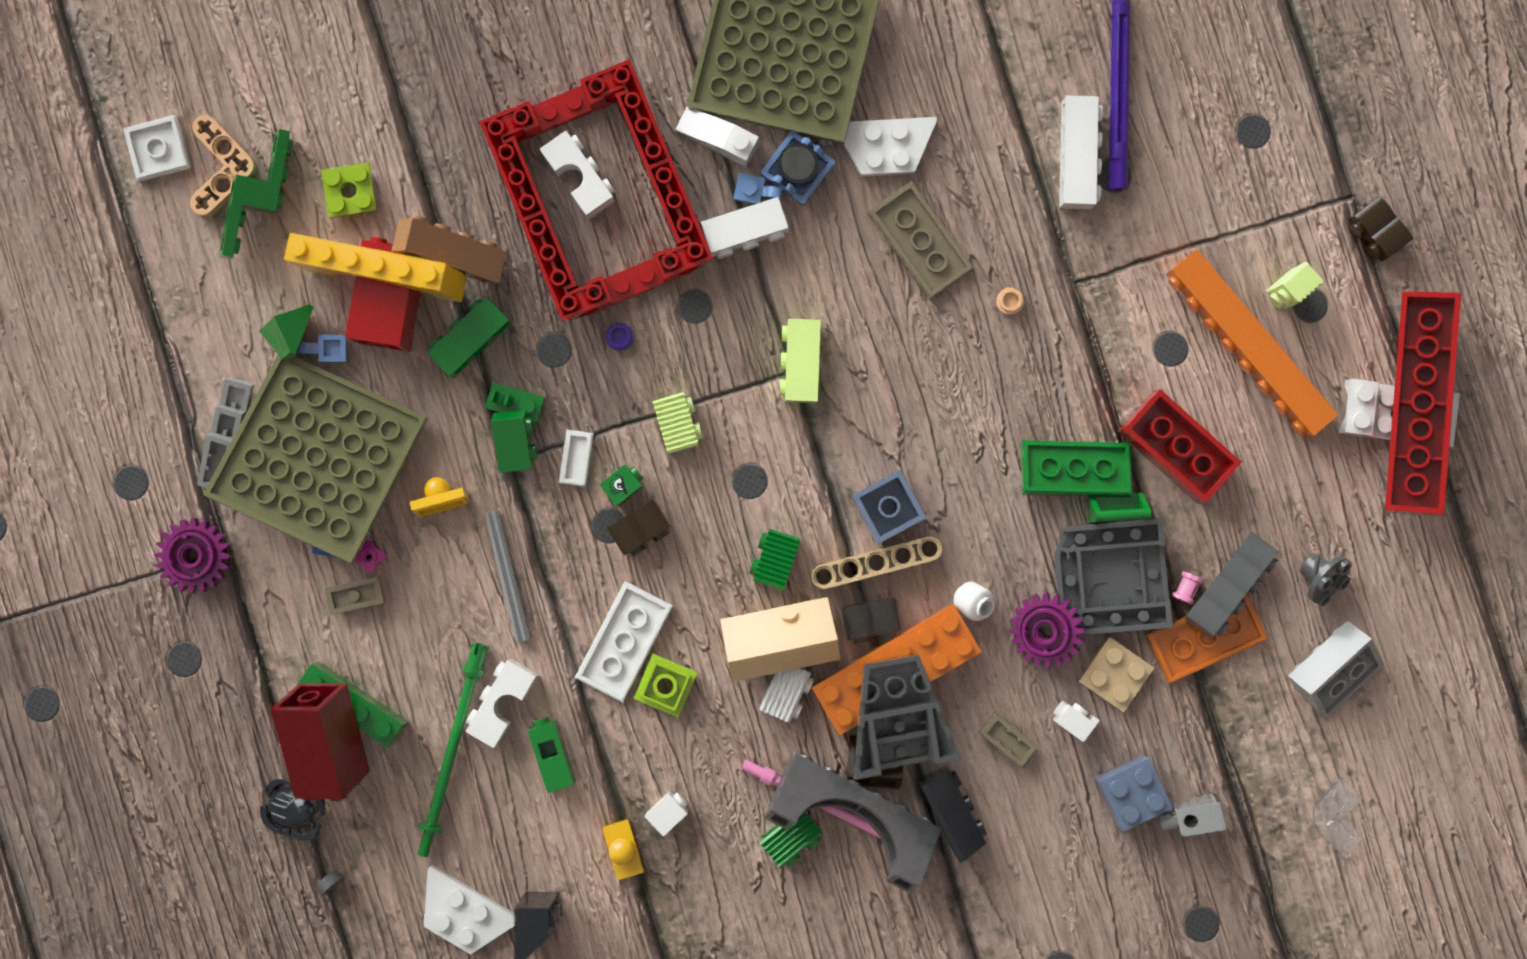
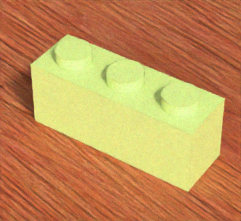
M788 319V326H782V342H787V353L781 352V369H786V380L780 379V396H785V402L815 404L818 402L821 320Z

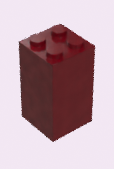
M299 683L270 709L294 799L341 801L370 772L347 683Z

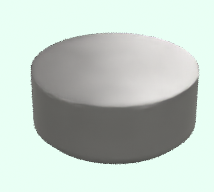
M337 870L332 871L317 884L316 891L322 897L325 896L343 880V876Z

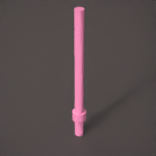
M745 759L741 767L742 770L760 778L759 781L768 786L772 784L777 787L781 776L777 775L775 770L767 766L763 768ZM818 807L880 838L874 828L860 816L842 808Z

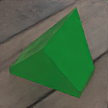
M306 305L276 315L259 330L282 359L288 361L296 354L313 311V306Z

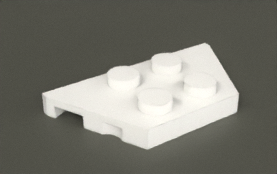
M937 117L852 121L849 123L845 143L843 144L844 149L853 160L854 166L861 177L914 174L937 122Z
M431 865L429 867L424 914L425 928L471 955L514 927V913L436 866Z

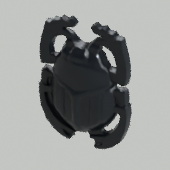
M284 778L271 781L265 788V792L270 797L268 804L260 807V816L263 824L279 834L291 835L299 840H315L322 826L318 824L315 827L313 816L318 811L321 816L325 815V799L315 800L316 807H314L311 801L307 799H294L289 779ZM289 784V787L277 790L279 786ZM310 826L308 833L300 832L302 828Z

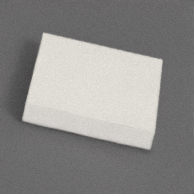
M172 115L123 128L137 181L142 182L191 168L178 116Z

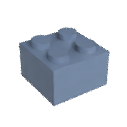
M901 470L850 496L876 544L926 519Z
M1143 754L1094 777L1117 828L1123 832L1173 809L1150 758Z

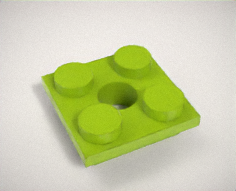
M370 163L321 170L329 219L377 211ZM348 185H355L357 189L356 194L351 198H345L344 189Z
M653 653L634 699L679 718L698 672ZM663 678L670 679L673 683V690L670 693H662L658 689L659 680Z

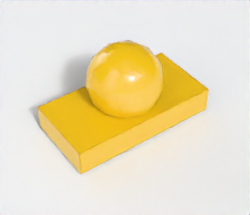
M433 477L424 486L426 497L411 501L410 506L411 511L420 518L470 503L469 494L463 487L451 490V486L446 479Z
M629 819L603 826L602 830L617 881L644 873Z

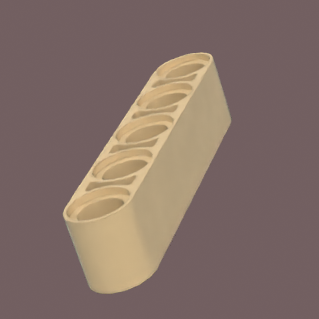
M923 537L816 566L812 570L811 580L818 588L828 589L936 560L941 555L942 545L934 537ZM926 541H931L935 545V553L930 557L922 553V545ZM900 548H905L909 552V560L904 564L899 563L895 558V553ZM873 555H879L883 559L882 568L876 571L872 570L869 566V559ZM847 562H853L857 566V573L853 577H846L842 572L843 565ZM820 569H827L831 573V579L827 584H819L816 580V573Z

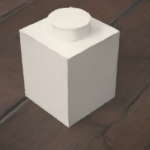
M669 790L646 812L645 818L664 837L688 814V809L686 808L688 803L678 792L673 794Z

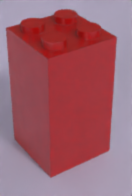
M371 237L370 241H361V247L398 254L391 251L393 244L387 243L388 240ZM355 276L345 338L357 344L411 352L421 292L382 281Z

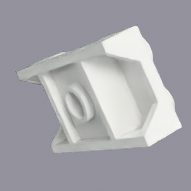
M1360 379L1345 380L1344 386L1348 394L1346 415L1338 434L1390 441L1391 410L1393 409L1395 386ZM1454 393L1450 448L1454 447L1460 393Z

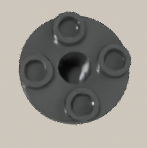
M1320 554L1309 556L1303 562L1300 573L1305 577V580L1312 582L1308 590V598L1321 607L1325 606L1338 589L1342 591L1349 585L1351 578L1348 574L1352 562L1345 556H1337L1329 562L1320 557Z

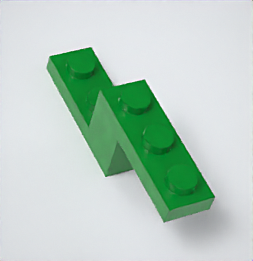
M279 129L275 133L267 181L237 174L233 177L219 258L230 260L234 254L239 253L241 238H237L239 227L243 228L246 212L242 211V208L273 214L277 208H281L284 193L280 192L281 182H286L288 175V166H284L286 155H291L293 140L289 139L290 131Z

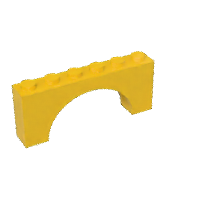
M294 233L289 235L284 256L285 261L311 273L336 277V274L363 277L410 288L436 298L461 303L468 277L446 263Z

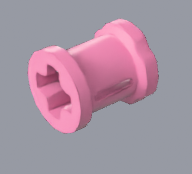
M1183 571L1181 574L1183 578L1176 592H1172L1171 596L1181 602L1194 606L1196 603L1194 598L1200 585H1203L1205 581Z

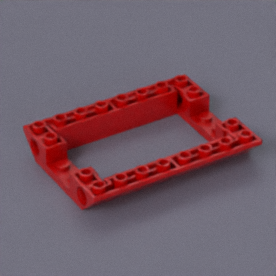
M630 59L580 79L581 86L533 106L530 101H526L479 121L562 322L597 313L686 276L713 260V256ZM618 102L678 247L671 250L666 248L652 254L654 258L606 278H603L601 275L587 281V285L578 287L519 143Z

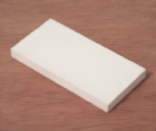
M624 581L575 678L623 703L673 605Z

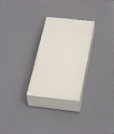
M566 430L559 483L587 487L594 433Z

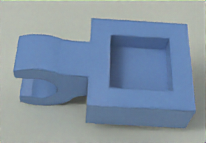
M739 172L733 199L734 201L752 205L761 203L762 198L770 200L779 197V201H781L782 188L765 186L766 179L764 177Z
M318 335V343H300L299 354L305 356L318 355V362L348 363V339L345 338V335Z

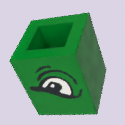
M623 465L603 481L600 486L613 503L619 507L644 487L640 482L644 478L634 466L629 469L627 465Z

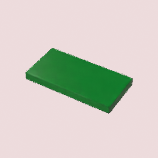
M1022 440L1021 442L1022 495L1132 496L1130 443Z

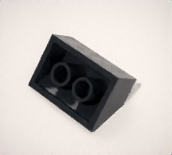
M945 766L917 780L954 855L962 863L986 844L983 836L987 832L980 819L974 820L970 812L974 810V806L968 795L962 796L958 788L962 783L956 771L950 772Z
M525 892L515 906L514 959H527L549 937L552 929L556 928L557 922H559L560 917L563 915V900H558V892Z

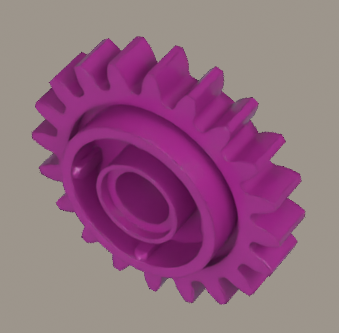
M191 518L190 524L185 519L180 520V527L176 524H171L172 534L162 532L166 542L156 543L158 547L162 548V552L155 553L154 556L162 558V562L155 565V567L165 568L160 577H171L168 586H175L179 583V592L185 591L187 587L189 593H196L198 588L201 592L208 591L207 584L211 587L218 586L215 578H226L221 570L231 569V566L225 563V560L233 558V555L225 553V550L230 548L232 544L222 542L227 534H217L220 526L213 525L209 528V520H203L199 525L198 518ZM193 548L197 550L199 555L195 563L189 558V553Z
M1049 592L1043 594L1042 600L1037 593L1032 596V602L1027 598L1023 600L1022 603L1025 609L1020 606L1016 607L1015 612L1019 616L1010 618V621L1017 625L1009 629L1010 633L1017 634L1011 643H1020L1021 645L1016 651L1017 654L1026 651L1027 655L1024 661L1027 662L1034 657L1035 666L1037 667L1044 660L1047 669L1051 667L1053 661L1060 667L1063 664L1062 657L1067 662H1070L1073 659L1070 652L1078 654L1080 649L1076 644H1083L1085 642V639L1078 635L1086 631L1085 627L1078 626L1084 617H1075L1074 615L1079 609L1078 606L1069 609L1070 599L1068 598L1061 603L1059 593L1052 600L1050 599ZM1042 624H1048L1053 628V636H1046L1042 632Z

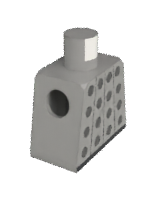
M1216 793L1173 803L1175 812L1159 815L1162 831L1179 828L1181 837L1226 830L1221 804ZM1187 815H1194L1191 820L1184 819Z

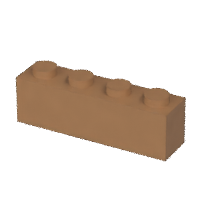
M418 215L399 219L391 251L405 256L446 263L468 276V278L482 283L500 282L506 251L498 249L496 243L485 240L481 242L475 241L474 235L465 232L453 233L451 232V227L435 223V226L427 223V218Z

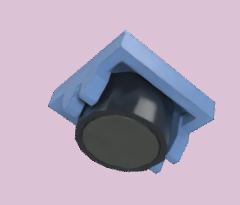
M790 132L762 169L760 175L774 186L782 188L785 194L804 206L834 166L835 161L826 155L819 145L815 146L809 138H803L797 133Z

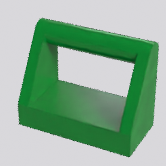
M1143 492L1132 493L1131 497L1087 496L1089 523L1151 519V509Z

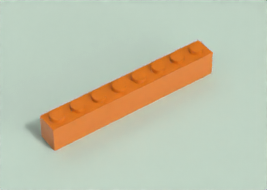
M1197 249L1166 273L1171 287L1177 292H1182L1187 298L1186 304L1194 312L1198 311L1205 319L1203 323L1206 328L1212 333H1217L1222 339L1221 345L1230 354L1234 353L1240 360L1238 364L1241 369L1247 374H1252L1257 380L1256 386L1265 395L1269 394L1275 401L1273 405L1276 410L1283 416L1287 415L1292 421L1291 426L1298 435H1304L1305 438L1315 436L1338 416L1337 412Z

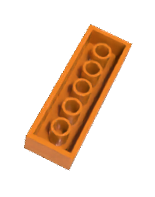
M949 604L812 684L811 688L840 736L858 725L864 664L918 654L929 681L932 682L982 651L955 605Z

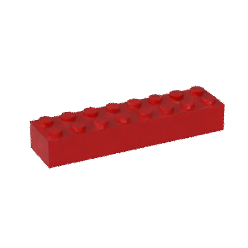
M1402 291L1385 500L1386 512L1444 516L1461 293Z

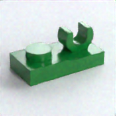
M492 382L485 408L499 413L526 410L527 418H532V421L538 424L545 397Z

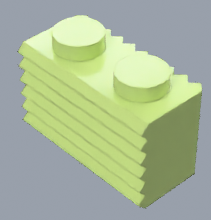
M1305 262L1288 271L1267 290V293L1270 295L1269 300L1278 309L1290 308L1301 303L1302 300L1306 299V296H1309L1311 292L1319 288V285L1323 284V280Z
M684 392L652 401L668 454L700 446L698 440L702 439L703 436L699 423L693 424L691 413H695V408L691 397L686 398Z

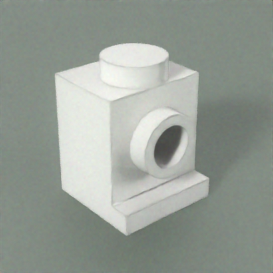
M1064 701L1059 703L1053 713L1056 715L1053 721L1082 742L1087 739L1100 720L1092 715L1087 718L1086 715L1089 712L1077 703L1071 706Z

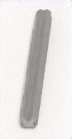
M497 510L485 513V519L515 641L517 643L530 640V633L501 514Z

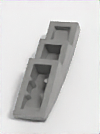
M232 377L225 378L221 401L215 408L211 432L206 435L197 481L198 486L207 488L250 407L255 384Z

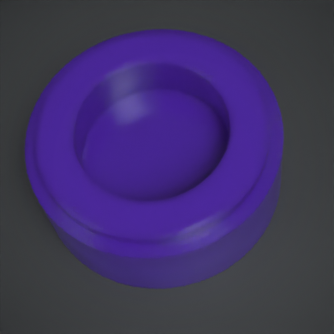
M615 323L607 329L606 341L612 349L622 351L632 344L633 333L626 324Z

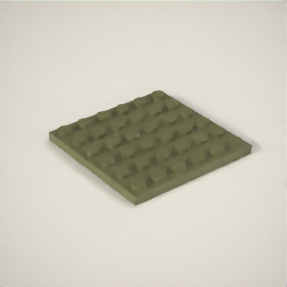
M713 0L687 108L844 144L880 0Z
M278 354L203 495L353 565L428 418L293 356L286 361Z

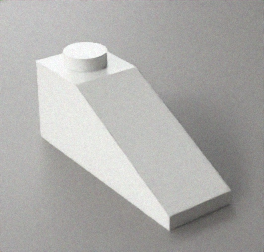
M686 108L675 129L676 132L746 168L759 145L758 136L735 124L695 109Z

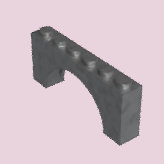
M795 753L785 767L764 819L788 831L797 822L801 814L813 808L829 806L853 812L867 821L884 843L889 862L886 882L909 894L921 886L941 828L934 825V822L928 818L914 815L907 807L895 805L887 801L882 794L870 792L862 788V785L857 781L847 780L839 776L835 770L814 763L810 757Z

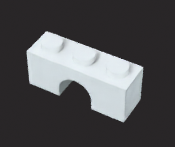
M564 131L541 147L540 151L557 176H560L567 170H577L583 174L581 185L571 192V195L588 220H590L615 202L612 196L615 190L606 178L603 181L599 178L596 172L600 169L591 156L586 159L582 154L581 150L584 147L577 136L573 135L570 137L568 132Z
M508 659L506 663L501 661L493 676L497 677L492 687L487 685L479 698L483 701L478 711L473 709L465 722L469 725L466 732L492 748L498 746L511 724V721L504 718L498 710L500 698L503 695H513L520 700L525 699L539 674L513 659Z

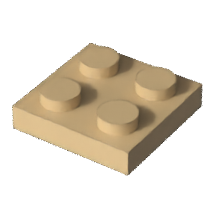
M1107 636L1077 681L1121 712H1125L1154 667Z

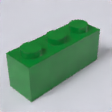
M487 297L483 300L481 298L477 299L469 307L470 312L463 319L461 317L457 318L449 326L450 331L444 337L438 336L429 345L431 349L427 354L453 379L512 324Z

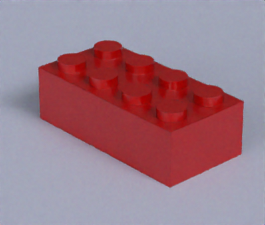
M1161 389L1153 391L1117 431L1197 504L1206 503L1242 463Z

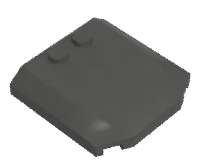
M1162 518L1065 527L1054 554L1057 590L1060 594V602L1063 603L1069 598L1068 608L1072 609L1076 606L1079 608L1074 614L1075 617H1084L1078 626L1085 627L1086 631L1078 635L1173 628Z

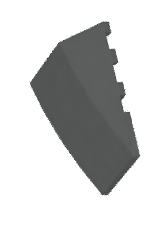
M918 654L863 665L854 780L882 775L881 770L925 761L940 764L962 759L959 751L956 749L952 739L953 736L944 720L941 707L934 696L933 688Z

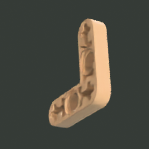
M202 115L193 122V132L224 166L193 194L190 206L198 215L211 217L229 201L233 177L237 174L253 178L257 172V164L217 121L210 116ZM203 124L210 125V130L217 135L214 139L206 132H203ZM223 141H229L232 145L231 151L226 155H221L218 151V147ZM237 157L243 163H248L246 165L248 171H239L241 168L233 159ZM221 179H229L230 189L224 193L219 192L217 189L218 182ZM212 190V192L220 198L217 200L214 197H212L213 195H211L208 192ZM201 199L208 200V209L200 208L201 203L199 201Z

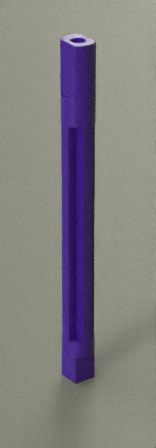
M1112 0L1110 191L1128 189L1130 0Z

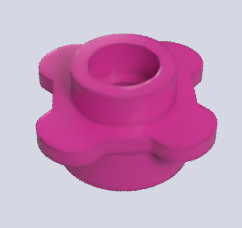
M367 540L355 563H360L367 573H373L376 570V566L385 560L386 554L383 550L375 547L372 541ZM368 554H371V559L367 558Z

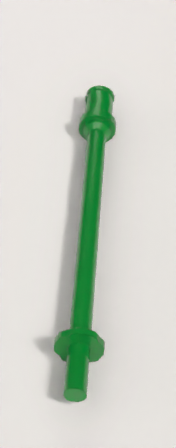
M472 642L467 665H464L462 669L466 679L427 821L418 824V827L424 830L417 854L422 857H428L434 834L442 833L443 830L437 823L476 680L480 676H484L485 670H483V665L489 649L488 645Z

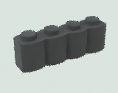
M1251 532L1184 620L1210 639L1215 634L1221 637L1230 625L1226 621L1231 613L1236 616L1246 604L1242 600L1247 592L1254 594L1263 582L1259 579L1263 571L1265 570L1267 573H1270L1279 561L1275 558L1279 551Z

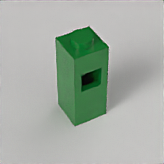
M545 717L533 721L534 727L529 728L527 731L547 793L574 785L576 778L557 719L549 721V718Z

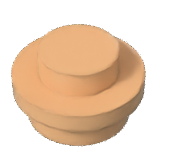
M1015 288L1003 289L996 299L998 309L1006 315L1018 313L1024 303L1022 294Z

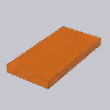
M1248 594L1242 599L1246 604L1236 616L1231 613L1226 621L1230 625L1221 637L1215 634L1212 639L1208 638L1184 620L1187 615L1172 621L1173 628L1154 629L1145 633L1168 684L1268 640Z

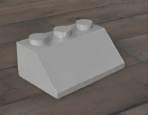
M1347 621L1341 627L1336 628L1322 645H1318L1307 659L1297 664L1288 677L1302 697L1326 720L1384 666V663L1372 639Z

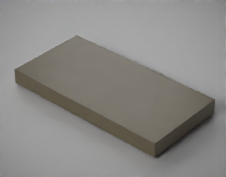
M912 181L868 211L869 217L929 300L974 269Z

